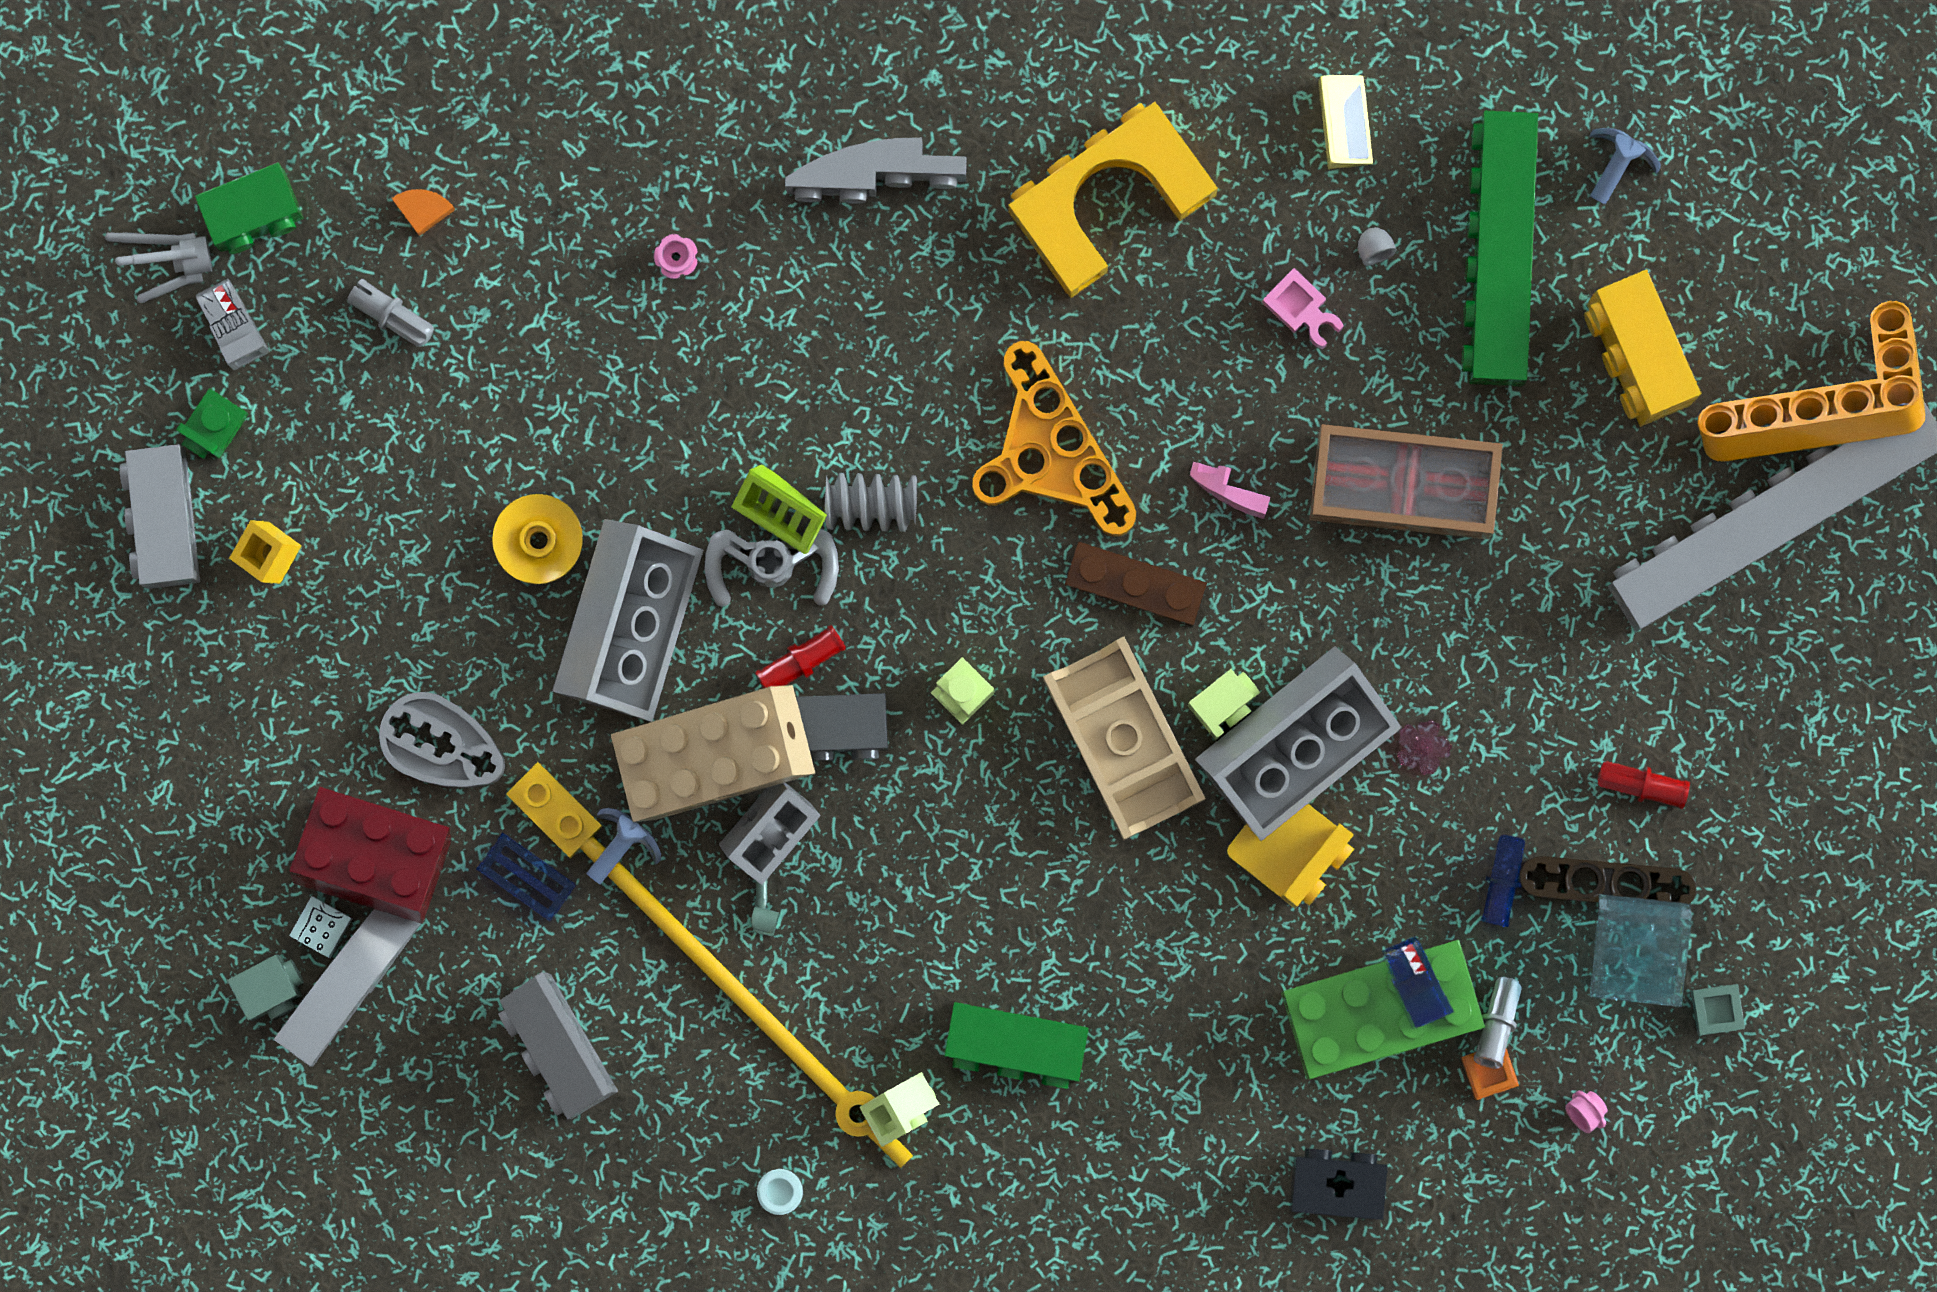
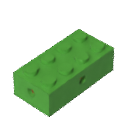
M1452 941L1421 951L1423 964L1427 970H1431V975L1429 971L1426 974L1434 986L1431 985L1425 991L1409 996L1410 998H1408L1406 988L1409 994L1413 992L1408 983L1406 982L1399 987L1401 982L1415 975L1405 956L1398 957L1404 960L1403 962L1394 958L1282 991L1281 995L1306 1079L1316 1078L1485 1028L1460 941ZM1421 974L1422 978L1424 979L1426 987H1428L1429 983L1427 977L1425 976V974ZM1416 976L1415 979L1417 980L1419 987L1422 991L1423 987L1420 978ZM1411 979L1410 983L1414 989V993H1417V987L1413 979Z

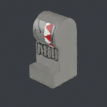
M228 278L196 294L198 303L211 325L209 327L220 347L219 349L227 364L233 370L270 352Z

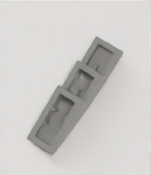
M374 909L302 1000L274 1040L303 1062L313 1067L338 1031L344 1028L366 996L372 993L421 924Z

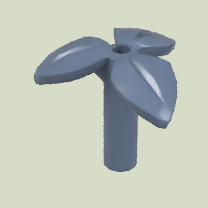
M1613 128L1592 130L1590 137L1611 140L1615 143L1616 147L1615 153L1590 195L1595 200L1603 204L1607 203L1632 159L1643 158L1650 164L1655 174L1660 170L1661 164L1651 148L1641 141L1635 140L1625 132Z
M604 808L598 812L597 818L617 823L618 834L586 873L590 878L601 884L634 843L643 844L649 850L655 864L660 862L661 852L659 846L648 830L641 827L637 822H633L629 815L617 809Z

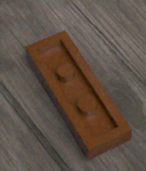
M1078 541L1064 586L1193 627L1207 582Z

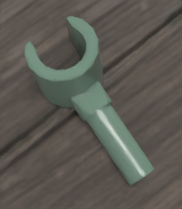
M767 880L762 885L756 881V900L751 918L752 928L756 933L774 936L779 912L766 909Z

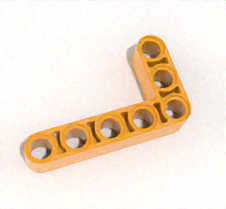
M1887 301L1879 304L1871 313L1870 324L1877 379L1709 405L1702 410L1698 416L1697 423L1706 454L1716 461H1731L1915 432L1925 421V406L1916 338L1909 308L1898 301ZM1902 403H1909V404L1904 405V406H1897V405L1902 404ZM1857 410H1863V411L1858 412V413H1852V412L1857 411ZM1811 417H1817L1816 419L1806 420ZM1766 424H1771L1770 426H1767V427H1761V426L1766 425ZM1720 431H1726V432L1721 433V434H1716L1717 432H1720Z

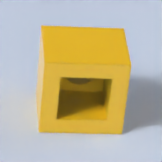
M250 520L229 559L260 582L280 584L299 552L301 545L270 522Z

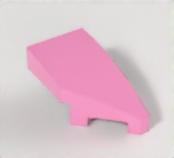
M1193 462L1190 476L1203 489L1237 510L1264 519L1270 501L1269 496L1227 485L1231 472L1229 467L1218 466V468Z

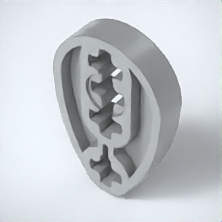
M417 692L403 696L389 707L381 721L379 740L382 752L395 769L407 776L425 783L444 787L472 788L492 785L499 781L504 773L505 761L492 737L473 717L442 696L428 692ZM407 713L411 715L409 723L417 728L422 729L426 723L431 724L430 733L433 736L443 738L446 733L452 735L450 743L456 746L455 751L452 754L445 752L439 758L435 756L437 748L430 743L425 742L421 748L415 746L417 738L409 733H404L401 738L395 737L397 729L391 725L392 720L395 717L402 719ZM486 752L491 753L490 762L496 766L493 773L485 772L482 777L476 776L477 767L472 764V761L463 757V754H467L474 758L475 756L483 758Z

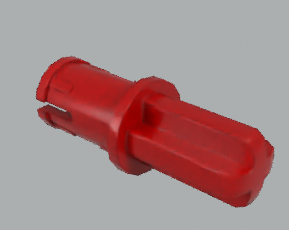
M1609 761L1602 763L1597 778L1598 786L1636 796L1638 802L1648 799L1672 805L1679 809L1684 808L1690 789L1689 781H1681L1651 773L1652 769L1650 767L1640 770Z

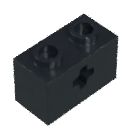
M1305 1148L1304 1157L1294 1156L1289 1211L1383 1220L1388 1165L1377 1164L1378 1155L1350 1152V1161L1332 1160V1150ZM1337 1170H1342L1343 1178L1351 1180V1189H1342L1341 1196L1336 1197L1334 1189L1326 1187L1327 1178H1335Z

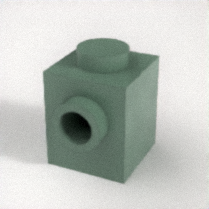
M274 955L227 980L248 1021H255L267 1014L271 1020H275L294 1010L296 1007L292 1001L302 996L298 986L304 983L293 960L290 959L285 962L280 955Z

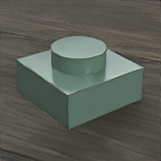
M1738 984L1691 990L1698 1036L1745 1029Z

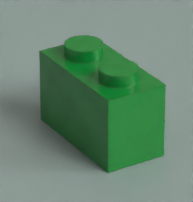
M279 162L195 195L214 245L220 252L228 250L229 254L240 253L253 247V239L270 233L271 237L285 235L296 229L295 222L304 219L285 170Z

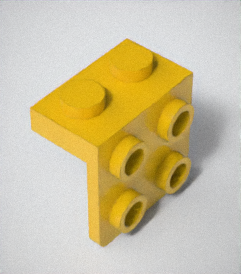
M1307 804L1262 841L1256 837L1246 824L1228 846L1227 854L1233 861L1295 909L1301 901L1310 906L1326 885L1319 878L1330 865L1338 870L1354 848L1347 843L1354 834L1340 823L1336 826L1311 805Z

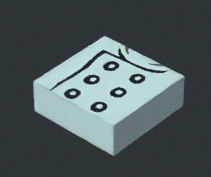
M311 896L289 936L331 958L353 918Z

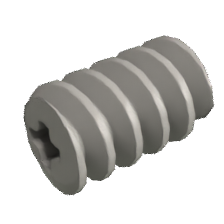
M844 473L838 474L834 485H830L826 475L825 514H827L825 523L828 530L834 529L839 517L842 518L846 530H852L856 518L860 519L864 531L870 530L875 518L878 519L883 532L888 531L892 519L896 520L900 532H906L910 520H914L916 524V475H911L906 488H902L898 475L892 476L888 487H884L880 474H875L870 487H866L863 475L857 473L852 486H848Z

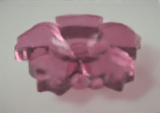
M1432 719L1426 723L1420 722L1417 726L1418 731L1407 724L1399 731V744L1407 747L1397 754L1400 765H1406L1413 769L1418 763L1422 775L1434 774L1435 769L1440 766V760L1437 757H1449L1452 745L1447 742L1445 736L1437 737L1440 724L1435 723Z

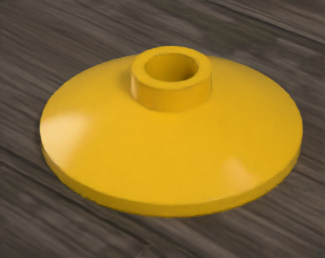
M532 494L516 499L501 512L494 526L492 542L496 558L508 574L525 583L546 584L560 579L574 567L581 554L583 533L576 514L567 504L549 495ZM536 533H544L547 536V544L542 549H535L531 545V538Z

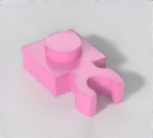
M1295 268L1262 301L1293 333L1304 324L1309 329L1311 342L1320 349L1327 345L1325 339L1318 333V328L1321 325L1329 324L1338 333L1343 329V324L1336 315L1322 313L1318 309L1326 301V298Z

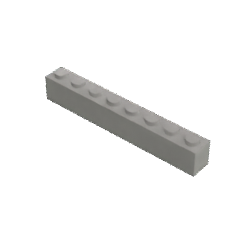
M1924 402L1925 421L1915 432L1845 443L1835 450L1831 446L1821 447L1805 457L1810 465L1794 473L1791 467L1784 469L1767 480L1771 488L1756 496L1752 489L1728 503L1733 511L1717 519L1712 512L1692 524L1690 527L1694 534L1681 542L1674 535L1652 548L1651 550L1655 557L1640 565L1635 558L1613 571L1617 580L1607 587L1635 633L1936 454L1937 421L1926 403ZM1902 403V404H1899V405H1897V406H1904V405H1907V404H1909V403Z

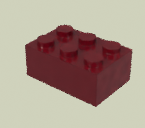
M319 787L289 872L293 884L423 924L452 841L450 828Z

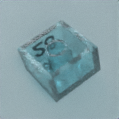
M1599 894L1590 974V997L1682 1007L1692 921L1691 904Z

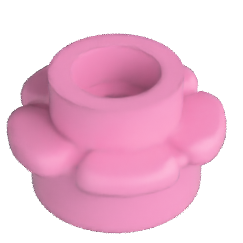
M673 234L663 238L660 246L656 247L654 262L658 267H661L663 275L676 279L682 274L689 275L694 271L697 266L695 255L698 251L692 240ZM674 253L680 254L681 257L678 261L672 259Z
M1576 1091L1572 1095V1100L1565 1106L1566 1112L1573 1123L1586 1133H1590L1596 1127L1604 1128L1606 1125L1604 1114L1607 1113V1107L1603 1100L1592 1091H1589L1587 1094L1583 1091Z

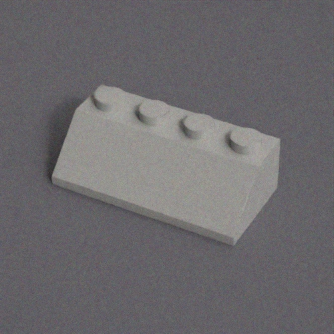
M604 519L552 692L652 722L704 550L639 525Z
M1334 646L1194 760L1224 799L1256 837L1262 841L1402 727L1355 662Z

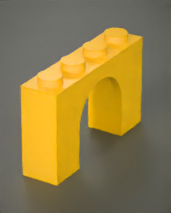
M1153 102L1146 108L1142 103L1136 105L1120 118L1123 123L1111 133H1108L1106 129L1099 131L1084 143L1087 150L1074 159L1069 155L1062 157L1048 168L1047 171L1050 176L1037 185L1031 180L1011 195L1014 201L1008 205L1009 214L1070 298L1105 275L1108 270V265L1079 226L1074 213L1073 204L1075 196L1081 185L1091 175L1111 167H1124L1141 173L1155 186L1179 221L1210 201L1217 194V186L1156 102Z

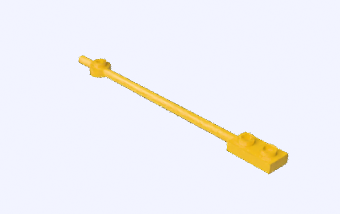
M539 762L506 793L569 858H572L581 849L595 863L606 849L594 837L603 826ZM620 862L616 864L608 874V877L837 1104L836 1120L840 1128L852 1136L868 1135L901 1168L913 1155L897 1139L881 1147L866 1119L861 1123H856L850 1118V1110L853 1106L864 1105L875 1097L864 1091L849 1092Z

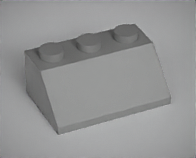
M542 972L500 1000L504 1011L498 1013L511 1037L519 1034L527 1048L521 1055L533 1076L535 1077L541 1073L550 1089L543 1093L556 1116L564 1112L567 1119H573L618 1092L551 974Z

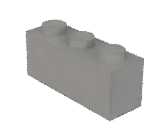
M178 444L125 451L126 463L120 464V479L123 490H129L131 507L125 508V524L128 535L134 534L136 552H131L129 555L132 578L139 579V584L146 589L201 583L186 450Z

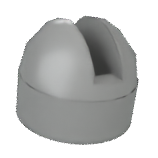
M1377 227L1368 228L1361 234L1358 241V252L1363 264L1366 266L1387 260L1397 251L1389 234Z

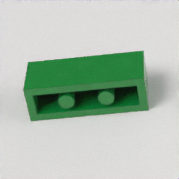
M954 1002L944 1056L953 1058L952 1067L979 1072L980 1063L998 1066L997 1076L1023 1080L1025 1072L1043 1075L1041 1084L1068 1089L1070 1080L1079 1082L1089 1028Z

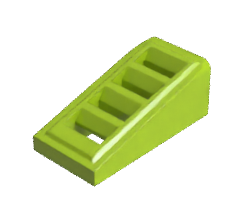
M759 465L749 470L731 508L803 554L809 552L827 517V514L764 465ZM764 489L769 493L762 504L758 499ZM778 498L782 503L777 513L774 514L771 509ZM792 507L796 511L788 525L783 520L789 508ZM805 515L811 520L803 536H801L796 530Z

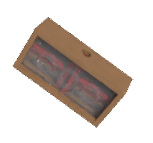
M1322 424L1318 432L1309 520L1489 540L1494 534L1503 444Z

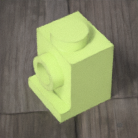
M962 657L937 682V687L931 694L963 725L994 694V688Z
M1230 669L1192 699L1187 706L1216 741L1224 733L1220 725L1226 722L1232 728L1251 712L1247 704L1260 692L1244 672L1237 676Z
M921 1072L859 1108L881 1147L926 1123L927 1119L924 1113L939 1105L933 1089L928 1085Z

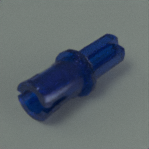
M1501 835L1499 837L1491 876H1486L1485 879L1490 882L1483 916H1481L1480 921L1509 927V918L1516 887L1521 888V883L1517 881L1525 848L1524 839L1510 835Z

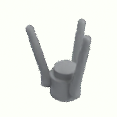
M107 233L105 235V239L109 242L175 245L171 246L170 251L135 254L115 259V263L118 266L173 260L175 272L184 271L185 275L138 295L137 301L139 303L157 298L187 284L203 282L202 273L212 271L210 250L206 236L196 238L195 233L185 235Z

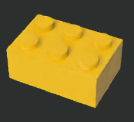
M1647 269L1596 290L1587 303L1589 311L1584 312V317L1593 337L1600 335L1607 352L1602 353V359L1611 378L1618 376L1625 393L1620 395V400L1630 420L1636 418L1641 427L1689 407L1701 395V392Z

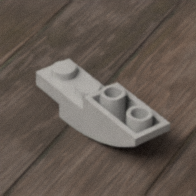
M922 137L876 140L837 150L802 166L785 177V188L787 194H795L796 201L820 202L822 201V195L840 196V202L861 204L866 203L867 197H876L877 179H885V185L889 187H911L912 180L930 181V187L936 189H954L957 187V182H966L967 161L966 157L922 155Z

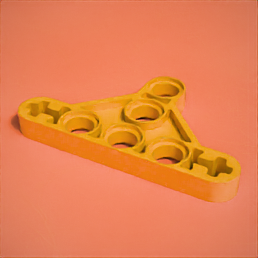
M1019 341L1012 344L1004 355V369L1017 391V396L1002 454L980 467L973 477L972 488L975 496L986 505L996 506L1021 492H1026L1085 507L1103 533L1117 537L1127 534L1133 528L1136 521L1134 504L1050 364L1035 344L1029 341ZM1019 351L1025 356L1031 354L1035 356L1036 359L1033 360L1031 366L1037 378L1042 372H1045L1049 377L1048 379L1036 382L1028 391H1025L1022 384L1030 383L1026 372L1023 369L1015 371L1012 368V365L1016 362L1015 354ZM1044 388L1054 390L1060 398L1058 408L1050 413L1039 411L1033 402L1035 394ZM1074 427L1081 432L1083 442L1077 450L1065 451L1061 449L1056 440L1061 429ZM1029 449L1040 452L1044 458L1043 468L1035 474L1023 472L1018 465L1020 454ZM1097 465L1104 470L1106 481L1103 486L1096 490H1090L1081 484L1080 473L1086 466ZM990 472L1000 474L1006 483L1004 492L996 497L984 495L979 487L981 478ZM1112 486L1118 492V494L1110 495L1112 503L1117 509L1125 507L1128 511L1123 518L1125 525L1118 527L1115 522L1107 525L1104 521V518L1108 515V509L1103 500L1097 506H1094L1090 500L1103 496Z

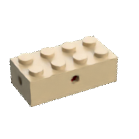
M793 685L767 687L611 734L633 822L665 818L815 774Z

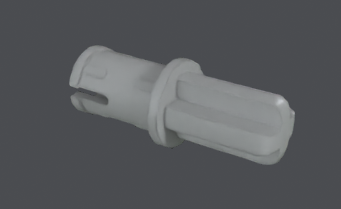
M364 279L359 280L357 283L360 288L353 287L348 296L347 303L378 321L380 329L385 330L389 328L417 347H421L429 341L434 327L402 306V299L390 298Z
M1499 977L1496 980L1488 1012L1482 1015L1485 1028L1482 1029L1474 1061L1488 1068L1498 1069L1502 1067L1510 1032H1514L1517 1027L1513 1020L1522 988L1519 981L1513 978Z

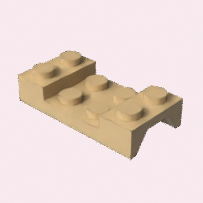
M1125 637L1117 639L1103 649L1067 667L1043 676V681L1062 719H1064L1123 841L1206 799Z

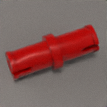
M829 625L827 629L803 644L797 646L794 643L789 646L787 654L754 673L763 689L772 686H786L802 675L808 678L814 674L813 668L839 652H843L846 650V647L834 627Z

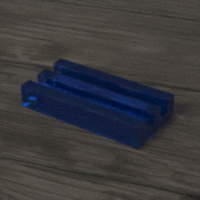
M502 832L496 844L491 847L486 858L476 869L551 922L577 884ZM505 846L564 887L559 894L501 854ZM497 861L552 900L553 903L549 909L490 868L493 863Z

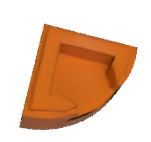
M408 190L391 198L419 236L455 210L447 199L428 190Z

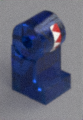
M1416 936L1382 950L1383 958L1392 977V984L1412 1029L1419 1028L1454 1012Z

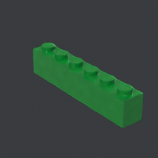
M1484 110L1480 123H1473L1471 150H1479L1478 167H1471L1469 193L1477 194V211H1469L1467 237L1475 239V256H1467L1465 272L1466 283H1473V300H1465L1463 319L1464 327H1471V345H1463L1462 372H1470L1469 384L1524 386L1527 381L1539 113Z

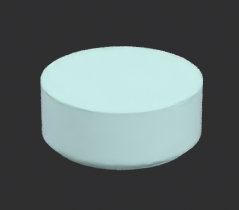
M775 1169L766 1173L759 1181L757 1187V1197L761 1206L766 1211L776 1215L787 1214L796 1209L803 1196L801 1181L793 1172L786 1169Z

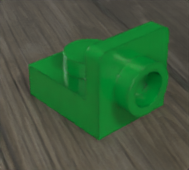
M209 388L186 424L180 423L176 430L186 437L181 445L204 459L209 452L220 459L249 414Z

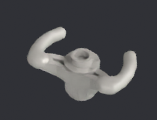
M820 529L807 554L798 552L792 556L790 551H797V549L784 541L762 540L759 542H746L730 530L714 533L710 538L705 553L704 571L708 589L717 606L725 607L729 605L731 600L721 571V560L724 555L729 554L747 565L752 578L761 586L774 588L784 585L791 577L794 566L816 552L822 558V572L813 598L816 604L826 605L836 587L839 572L838 552L832 535L828 531ZM743 549V550H745V551H751V552H750L749 556H747V555L743 554L742 552H740V550Z

